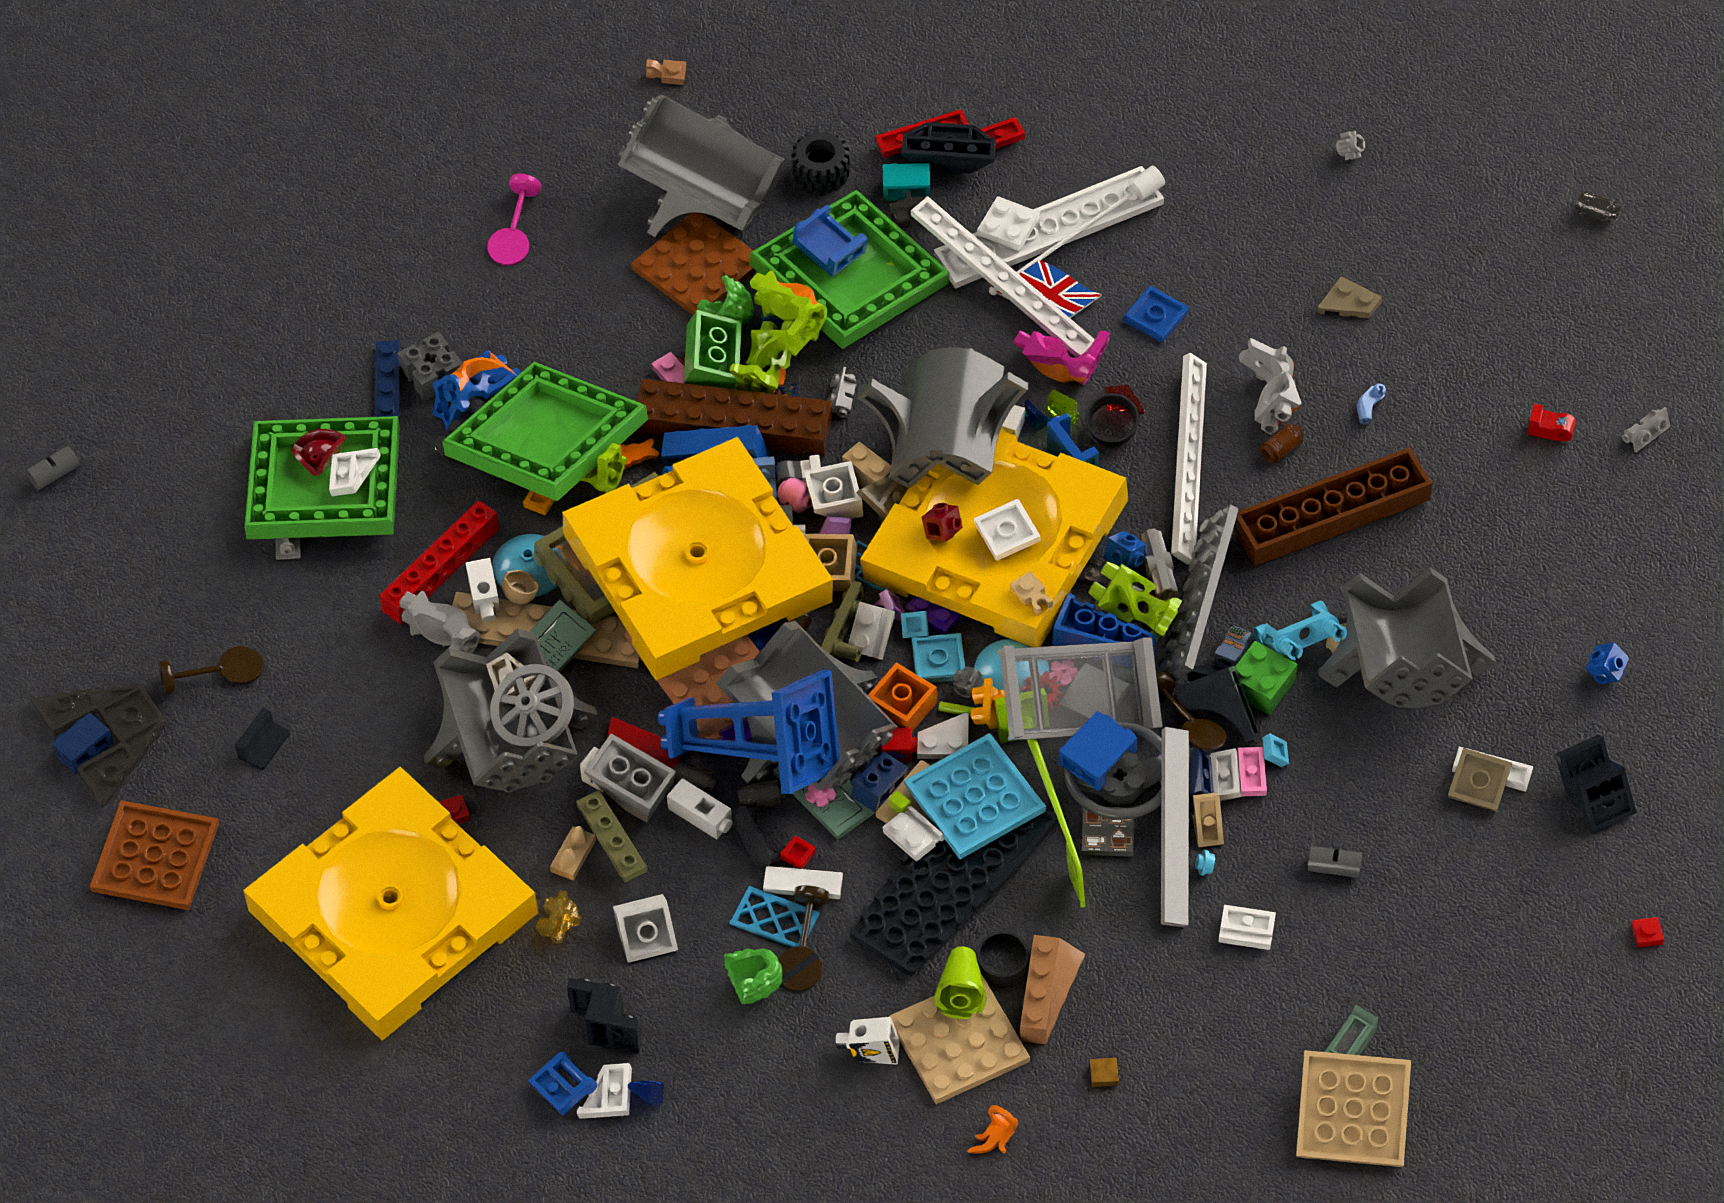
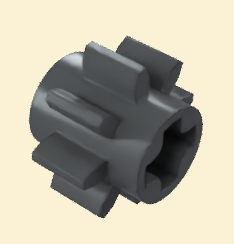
M965 667L962 671L956 670L952 678L955 692L962 697L970 698L972 696V688L984 686L981 673L973 667Z

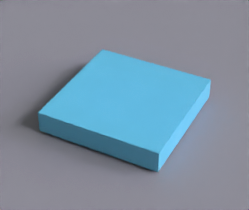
M961 633L912 637L915 674L930 683L953 681L952 678L956 670L962 671L965 668Z

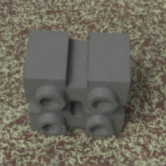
M439 331L423 339L422 346L417 348L413 344L398 352L400 370L409 382H414L415 390L424 402L436 396L433 387L434 381L452 374L462 365V361L456 353L449 351V344Z

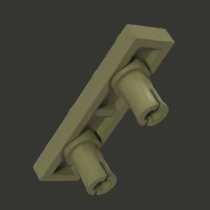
M852 581L849 589L844 591L842 604L834 612L833 623L824 633V641L821 647L834 658L841 657L858 662L860 659L861 647L844 643V640L856 617L859 602H863L865 597L861 582Z
M598 790L577 800L578 809L623 881L626 883L648 872L646 864L600 791Z

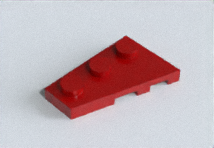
M611 717L607 738L610 734H613L676 772L679 771L681 755L669 758L668 750L661 748L662 737Z

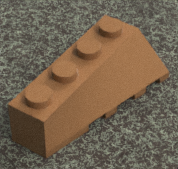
M1034 935L1020 1024V1041L1039 1044L1047 1043L1060 1009L1066 1001L1068 991L1077 976L1080 964H1082L1085 958V953L1061 938Z

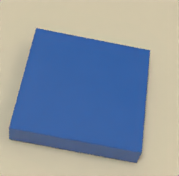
M1149 286L1123 316V322L1163 343L1189 313V307Z

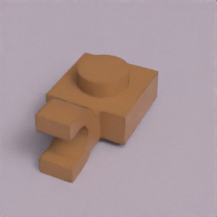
M647 59L646 78L659 77L661 78V83L684 85L686 62L664 60L663 65H660L656 60Z

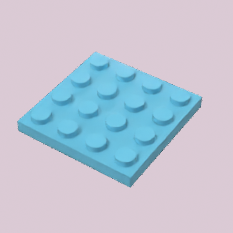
M990 733L904 780V786L934 826L943 833L944 839L959 859L1046 811L1045 804Z

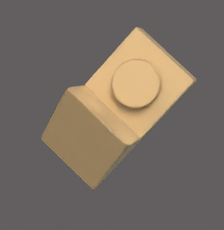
M1219 793L1193 795L1194 815L1192 818L1198 847L1224 844Z

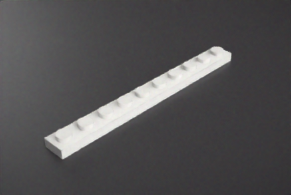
M928 196L911 210L913 218L1048 334L1060 339L1066 349L1076 358L1081 356L1095 340Z
M1192 353L1183 356L1171 555L1187 565L1195 559L1196 555L1194 547L1197 539L1207 363Z

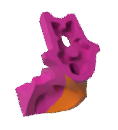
M1019 331L1014 344L1023 349L1022 353L1045 376L1063 383L1076 381L1085 385L1098 366L1099 360L1110 340L1108 338L1110 333L1100 331L1091 346L1077 358L1069 356L1065 345L1060 339L1044 336L1033 331L1031 336Z

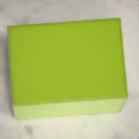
M896 791L889 798V807L898 814L907 811V807L911 805L910 800L899 791Z

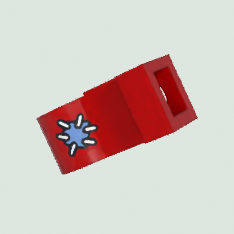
M1534 403L1527 435L1566 442L1573 437L1576 419L1567 413L1543 410V405Z

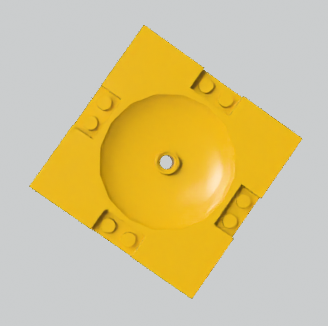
M1000 430L995 446L992 473L979 485L937 464L912 487L908 488L900 503L893 505L860 558L863 578L906 598L909 594H912L994 627L995 633L1032 648L1041 647L1059 616L1061 606L1068 592L1072 589L1103 536L1107 537L1128 501L1126 477L1063 453L1056 457L1017 441V436ZM1019 499L1038 531L1041 541L996 561L975 526L974 518ZM944 502L948 505L958 506L963 528L948 541L926 539L921 517L937 503ZM1029 571L1045 587L1046 593L1044 594L1053 600L1051 608H1048L1044 603L1039 604L1042 612L1040 615L1034 612L1031 602L1024 605L1010 587V583Z
M738 437L672 465L673 471L631 488L629 484L562 512L564 537L585 570L591 572L632 637L633 646L655 680L700 661V655L786 617L788 621H791L832 602V577L798 526L792 525L774 498L772 487Z
M401 767L397 768L342 812L343 818L308 846L302 843L243 890L249 912L281 943L284 941L347 1002L348 1008L382 1041L421 1010V1003L484 951L496 942L499 944L503 943L538 914L535 892L485 845L481 847L451 819L450 812Z

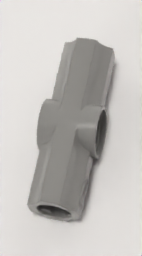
M1155 528L1148 529L1140 535V540L1146 544L1144 551L1146 573L1148 578L1151 577L1152 582L1157 585L1155 589L1156 598L1169 600L1178 594L1173 576L1172 557L1170 552L1166 551L1161 531Z

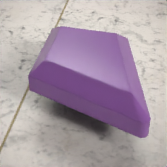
M826 516L819 534H850L852 518Z

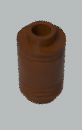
M1288 423L1262 443L1260 448L1261 455L1267 462L1277 463L1303 443L1302 430L1297 425Z

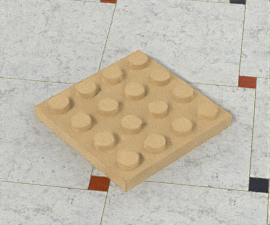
M983 975L981 977L987 1001L986 1007L979 1015L976 1012L971 1014L969 1019L947 1017L942 1014V1009L938 1006L936 1008L934 996L889 1016L893 1021L900 1042L935 1104L1030 1062L1029 1054Z
M1305 1050L1296 1157L1403 1167L1411 1060Z

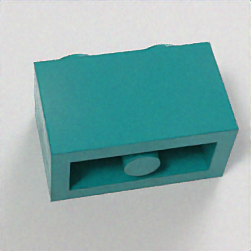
M929 163L883 164L884 201L924 200L927 196L930 198Z

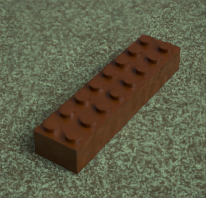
M642 378L637 402L646 405L648 420L635 431V434L664 437V433L757 425L768 450L825 457L832 423V401Z
M1409 447L1240 510L1237 513L1233 531L1253 566H1257L1430 501L1433 483Z

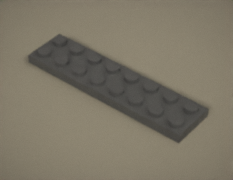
M1231 504L1225 509L1219 510L1210 519L1204 520L1200 526L1199 531L1201 535L1194 547V552H1196L1195 559L1188 568L1190 573L1188 580L1183 585L1182 591L1184 594L1182 602L1178 608L1177 618L1171 627V639L1165 647V652H1167L1165 660L1159 668V672L1170 673L1175 681L1194 669L1239 510Z

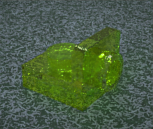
M1055 390L1051 391L1048 395V410L1055 416H1062L1068 413L1071 417L1070 425L1073 426L1079 417L1078 402Z

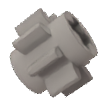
M1356 131L1341 133V139L1336 143L1338 154L1345 156V160L1360 158V152L1365 149L1364 138L1359 134L1356 135Z

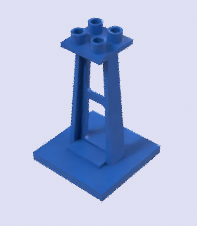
M820 670L772 692L771 701L695 706L694 697H689L661 710L658 714L659 724L666 726V735H663L661 738V748L668 750L669 758H675L692 750L778 761L781 793L791 794L824 778L840 759L831 670ZM774 716L777 745L746 741L743 718ZM729 717L734 721L735 741L698 737L697 719Z

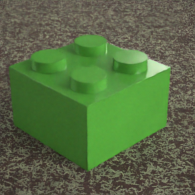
M1254 641L1235 666L1249 704L1270 715L1294 684L1297 676V663L1257 641Z

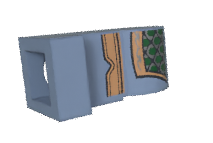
M1233 625L1222 645L1218 646L1215 651L1213 666L1224 669L1236 666L1246 653L1253 634ZM1222 659L1231 662L1232 665L1224 664Z

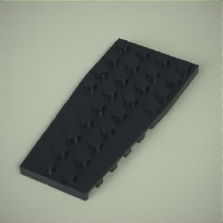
M1046 809L1044 813L962 859L958 858L945 839L942 842L938 841L935 844L936 847L917 862L905 853L901 858L900 865L888 876L885 886L881 891L878 890L874 896L872 904L860 915V920L854 929H850V938L912 977L1017 872L1059 822L1056 814Z

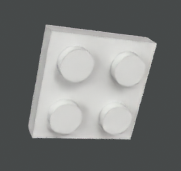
M997 196L978 227L977 236L1020 251L1039 220L1040 212Z
M1019 499L974 518L975 526L996 561L1041 541L1038 531Z

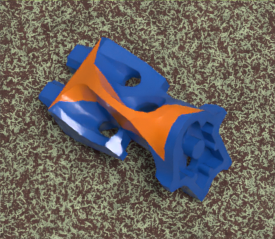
M486 350L478 358L464 361L452 374L433 382L436 392L433 415L441 418L445 423V429L451 431L457 426L461 412L468 410L470 398L473 396H483L487 399L515 379L521 371L517 368H508L507 359L503 355L495 356L489 350Z

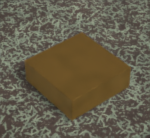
M1116 1058L1090 1059L1092 1087L1119 1085Z

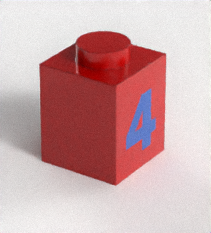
M912 727L896 728L892 733L894 736L891 741L882 746V753L886 752L899 762H913L912 752H917V737H912Z

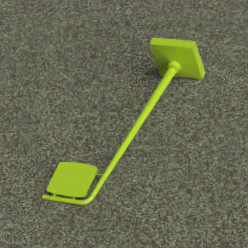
M1042 688L1041 696L1045 727H1049L1047 697L1044 688ZM1032 691L1020 693L1023 729L1036 728ZM1005 697L995 699L998 736L1002 744L1011 741H1008L1009 727ZM1027 739L1067 841L1066 854L1069 877L1080 900V907L1083 908L1085 907L1081 864L1037 739Z

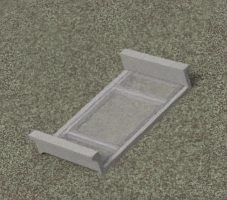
M1152 637L1141 638L1133 642L1014 649V645L1003 646L1002 649L997 650L1001 659L1009 727L1008 741L1071 737L1097 710L1104 715L1111 716L1115 722L1133 723L1150 730L1162 727Z

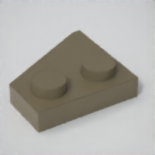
M1341 276L1319 304L1317 313L1325 314V311L1339 312V316L1370 318L1381 304L1382 297Z
M890 475L859 489L856 493L885 520L893 505L900 503L908 487L891 479Z

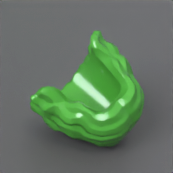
M727 275L722 276L721 280L726 286L727 291L725 301L712 303L702 299L697 308L700 311L742 321L741 326L750 321L755 310L751 294L740 282H735L733 278L730 279Z
M745 949L743 951H735L733 954H724L725 968L728 970V976L741 1004H752L761 998H767L781 985L782 966L777 956L771 950Z

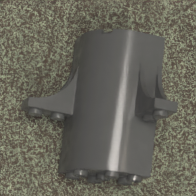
M662 94L652 98L643 109L642 113L646 114L641 122L638 121L636 125L632 126L628 137L631 139L626 145H623L618 154V158H620L618 165L667 191V193L663 192L657 204L660 205L657 214L653 212L648 220L647 225L650 228L647 233L656 237L671 219L691 212L713 215L743 231L750 224L757 209L763 203L785 159L740 135L729 126L726 121L727 118L721 115L709 120Z
M948 347L930 350L911 364L903 373L901 394L872 379L858 392V399L868 405L879 416L890 435L893 448L890 471L891 479L909 488L934 466L940 464L979 485L992 473L998 435L1009 412L1019 398L1028 390V383L1010 372L1003 376L1004 366L971 348Z
M1429 567L1394 596L1361 573L1345 584L1342 589L1347 607V636L1344 640L1341 639L1332 656L1318 669L1321 678L1337 688L1361 669L1365 688L1380 699L1399 708H1421L1441 704L1473 680L1471 672L1478 676L1496 661L1494 655L1477 641L1461 620L1453 604L1447 579Z
M796 621L784 623L754 659L731 665L716 684L735 703L771 701L772 692L820 670H831L840 759L824 778L812 784L819 791L826 788L832 789L838 783L844 785L852 777V773L865 762L868 764L872 758H876L878 756L877 750L881 745L885 746L891 741L894 736L892 733L898 726L867 695L874 688L872 684L878 678L871 670H858L840 662L820 647ZM774 716L746 717L751 731L752 743L777 745ZM750 758L741 776L747 783L755 780L761 781L769 774L770 770L768 768L778 761Z
M518 628L487 657L448 648L433 662L443 691L444 712L439 733L431 748L424 755L426 764L446 768L463 752L473 785L504 790L507 793L540 782L550 781L553 775L567 766L578 755L568 726L583 729L598 715L594 706L588 705L574 697L573 714L569 724L562 734L549 744L538 742L531 749L519 748L505 741L497 733L490 715L491 700L495 689L486 664L507 652L524 666L530 664L548 666L536 633ZM547 677L544 682L545 685L541 687L538 693L557 687L558 684L553 679ZM562 694L543 702L544 704L562 709ZM511 704L505 708L502 706V718L516 705ZM544 712L539 715L547 730L558 719V717ZM520 715L506 726L507 730L515 736L517 735ZM531 718L528 719L525 738L540 735Z

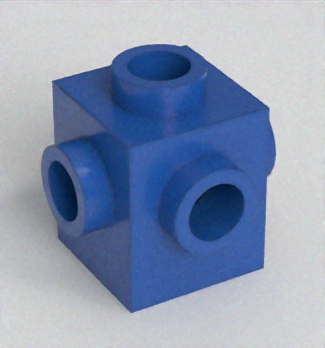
M1123 530L1108 538L1104 559L1118 566L1122 563L1128 568L1133 569L1142 564L1145 557L1146 544L1137 539L1136 536Z
M1615 642L1597 645L1590 655L1585 669L1599 684L1617 682L1623 675L1629 657Z

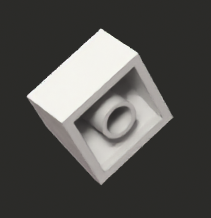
M851 461L804 471L814 513L825 517L836 516L852 519L863 517L862 498L856 493L859 487Z
M663 894L613 906L619 935L628 963L678 950L667 900Z

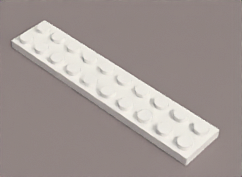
M1140 166L1033 209L1040 212V218L1020 251L977 236V232L972 235L1008 266L1015 265L1044 253L1129 193L1128 187H1130L1129 181L1145 169L1143 166ZM1159 190L1142 201L1138 198L1130 197L1065 244L1164 204V198ZM946 245L934 249V256L937 261L950 272L949 280L954 288L983 278Z

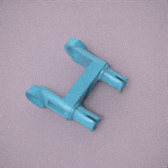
M1320 600L1310 605L1312 613L1310 618L1278 631L1268 624H1261L1253 628V633L1256 641L1266 647L1269 646L1280 655H1287L1291 660H1296L1295 656L1298 659L1302 656V648L1329 637L1340 642V638L1342 640L1346 638L1347 630L1339 625L1338 619L1328 612L1326 605ZM1309 628V636L1301 640L1299 638L1301 630Z

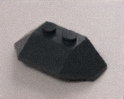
M926 122L912 131L903 134L901 156L913 164L929 163L930 171L971 174L994 162L996 140L992 137L990 138L975 125Z

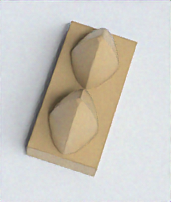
M572 826L550 866V871L574 881L596 841V836L584 831L581 826Z

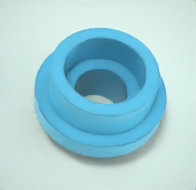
M1203 850L1201 854L1197 855L1195 869H1198L1199 875L1204 876L1205 874L1212 873L1215 855L1210 854L1208 850Z

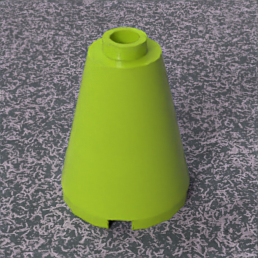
M962 946L954 948L950 952L934 994V1002L936 1008L938 1006L942 1009V1014L947 1017L969 1019L971 1014L978 1012L979 1015L986 1007L987 996L976 954L972 949Z

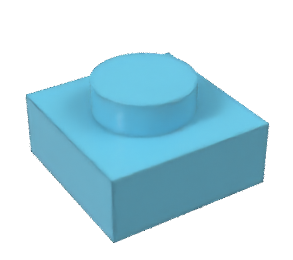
M927 611L901 613L903 638L929 636Z
M1270 733L1262 737L1264 758L1280 767L1289 764L1287 742Z

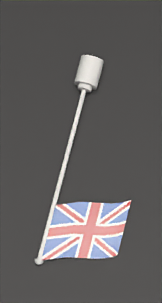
M1150 166L1129 181L1130 187H1128L1129 193L1022 267L1017 273L1064 314L1072 318L1100 298L1102 294L1082 286L1062 270L1041 260L1130 197L1138 198L1142 201L1165 185L1161 172L1155 166ZM995 287L989 288V293L991 295L999 294L1005 297Z

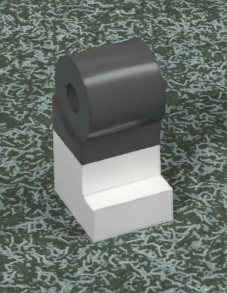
M819 455L809 456L810 460L782 461L778 463L775 467L778 487L789 478H797L806 482L804 471L821 467Z

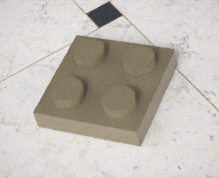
M1463 748L1448 797L1497 812L1510 774L1512 762Z

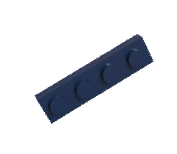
M376 341L375 417L398 416L400 423V364L398 359L400 341Z

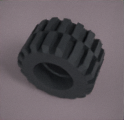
M816 130L812 134L808 132L805 134V137L797 139L798 143L793 145L791 158L794 180L796 183L800 182V187L803 189L807 187L810 192H813V190H816L817 193H822L825 190L831 192L832 188L838 189L841 187V183L844 184L847 181V177L850 174V152L848 144H845V140L842 137L838 138V134H829V131L826 130L824 132ZM817 160H826V161H828V162H825V163H815L814 161H817Z

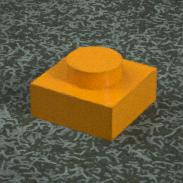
M530 490L523 501L524 508L546 516L555 500Z

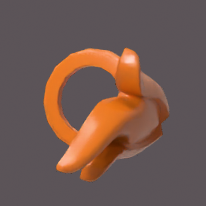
M990 1106L988 1114L992 1122L983 1134L975 1135L977 1140L985 1142V1144L972 1147L967 1152L987 1153L999 1144L1001 1153H1006L1005 1145L1017 1128V1118H1014L1007 1110L1000 1106Z

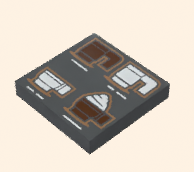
M1106 807L1110 809H1130L1121 807ZM1083 808L1082 855L1133 856L1134 818L1124 820L1108 819L1095 815Z

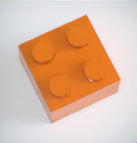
M896 662L868 696L898 726L897 728L912 727L913 732L937 704V687Z

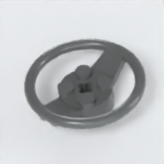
M1116 722L1124 729L1128 728L1134 734L1150 741L1162 754V738L1155 732L1141 725ZM1125 753L1105 774V786L1099 792L1064 768L1065 782L1072 797L1083 808L1100 817L1117 820L1132 819L1148 814L1161 805V789L1150 801L1130 809H1110L1100 806L1088 799L1081 790L1098 794L1100 798L1102 797L1104 800L1111 802L1110 805L1124 807L1136 802V798L1145 791V788L1162 780V756L1139 761L1136 754Z

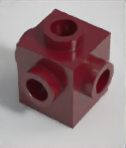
M944 502L935 504L931 510L921 517L926 539L948 541L963 528L958 506L948 505Z

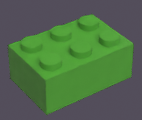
M696 310L687 324L685 384L727 389L734 388L738 381L729 370L732 364H740L742 321Z

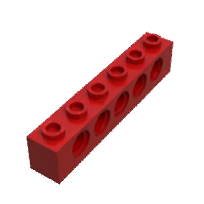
M478 500L379 595L382 612L399 624H402L404 621H402L401 615L405 609L400 607V600L406 592L417 596L421 591H424L427 598H429L499 530L497 512Z

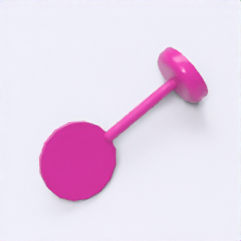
M514 174L510 177L509 187L519 195L511 227L496 231L488 241V253L491 259L498 264L514 265L520 263L529 252L527 236L522 231L516 229L524 198L536 196L541 190L540 181L530 175Z

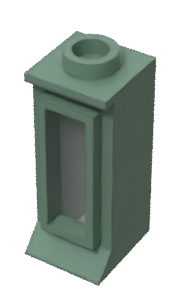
M1355 1005L1351 1015L1324 1052L1360 1055L1376 1033L1378 1017Z

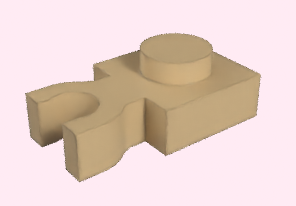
M1031 571L1010 583L1011 590L1024 605L1031 602L1033 610L1037 615L1042 613L1039 604L1044 603L1048 608L1053 606V600L1044 594L1046 593L1045 587Z

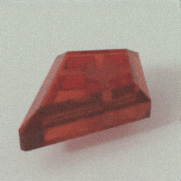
M1128 384L1104 388L1105 394L1116 393L1126 396L1135 404L1138 413L1144 414V408ZM1107 405L1108 410L1130 413L1120 405Z

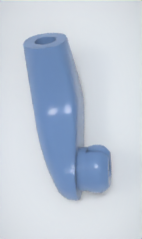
M1378 383L1370 387L1357 401L1360 424L1366 425L1371 423L1373 405L1379 402L1386 393V388L1383 384Z

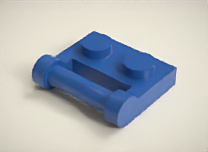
M564 1051L554 1056L528 1080L530 1085L562 1116L586 1094L593 1093L598 1085L593 1078L587 1077L570 1061V1056ZM564 1069L579 1085L573 1088L556 1071Z

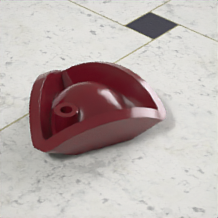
M315 429L303 434L290 450L296 459L312 475L316 476L329 468L332 464V455L340 453L347 437L334 430Z

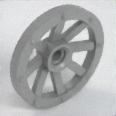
M530 664L519 667L510 672L499 683L493 694L490 706L493 726L505 741L519 748L531 749L538 742L549 744L562 734L570 722L574 708L573 692L568 681L558 671L549 666ZM538 675L531 688L527 690L524 678ZM547 677L553 679L558 684L557 687L538 693ZM517 684L520 694L518 696L507 695L513 685ZM562 694V709L544 704L543 702ZM503 703L516 705L502 718ZM542 712L558 717L553 726L548 730L539 716ZM520 715L517 735L515 736L507 730L506 726ZM531 718L540 735L525 738L528 719Z

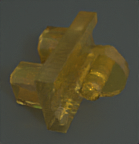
M559 890L557 897H547L544 906L545 911L550 916L549 918L539 919L536 925V929L541 935L549 936L556 944H562L566 930L569 931L571 926L580 925L582 917L577 913L578 907L567 897L568 893Z

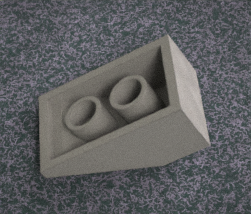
M610 734L584 771V774L624 810L647 823L673 786L676 771L615 735Z

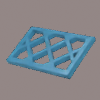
M749 886L729 924L791 948L800 946L801 938L797 944L787 940L785 936L795 932H799L800 937L802 936L803 924L800 925L796 914H805L806 907ZM753 894L763 898L764 902L751 906L749 898ZM777 903L787 907L789 911L775 915L771 905ZM767 907L771 917L757 921L753 911ZM812 910L808 936L819 917V912ZM749 913L753 923L747 925L739 922L738 920L741 915ZM792 916L796 926L782 931L778 920ZM774 922L778 933L771 934L761 930L760 927Z

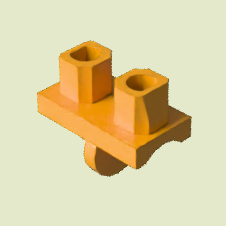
M992 678L984 679V686L972 688L974 703H983V707L972 708L971 718L974 724H987L989 729L993 730L997 729L995 699L1005 697L1004 690H998L992 686Z

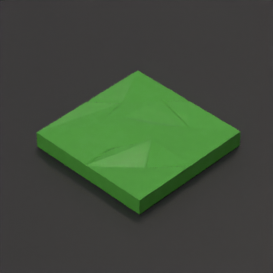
M857 190L831 204L830 216L854 237L861 233L868 238L866 251L835 276L831 277L792 243L794 227L752 251L749 265L762 275L766 276L770 270L773 271L777 281L780 283H798L811 288L816 301L827 308V317L821 330L842 349L948 285L950 272ZM892 261V263L894 264V266L889 265V264H886V263H889V262Z
M533 362L444 439L442 443L445 456L558 501L597 466V458L606 452L612 443L618 445L623 443L648 420L646 405Z
M398 416L254 421L245 516L246 538L275 539L394 534L400 436ZM330 429L347 437L340 453L378 448L380 458L356 493L331 496L329 491L331 465L320 475H312L292 454L290 449L293 444L309 431Z

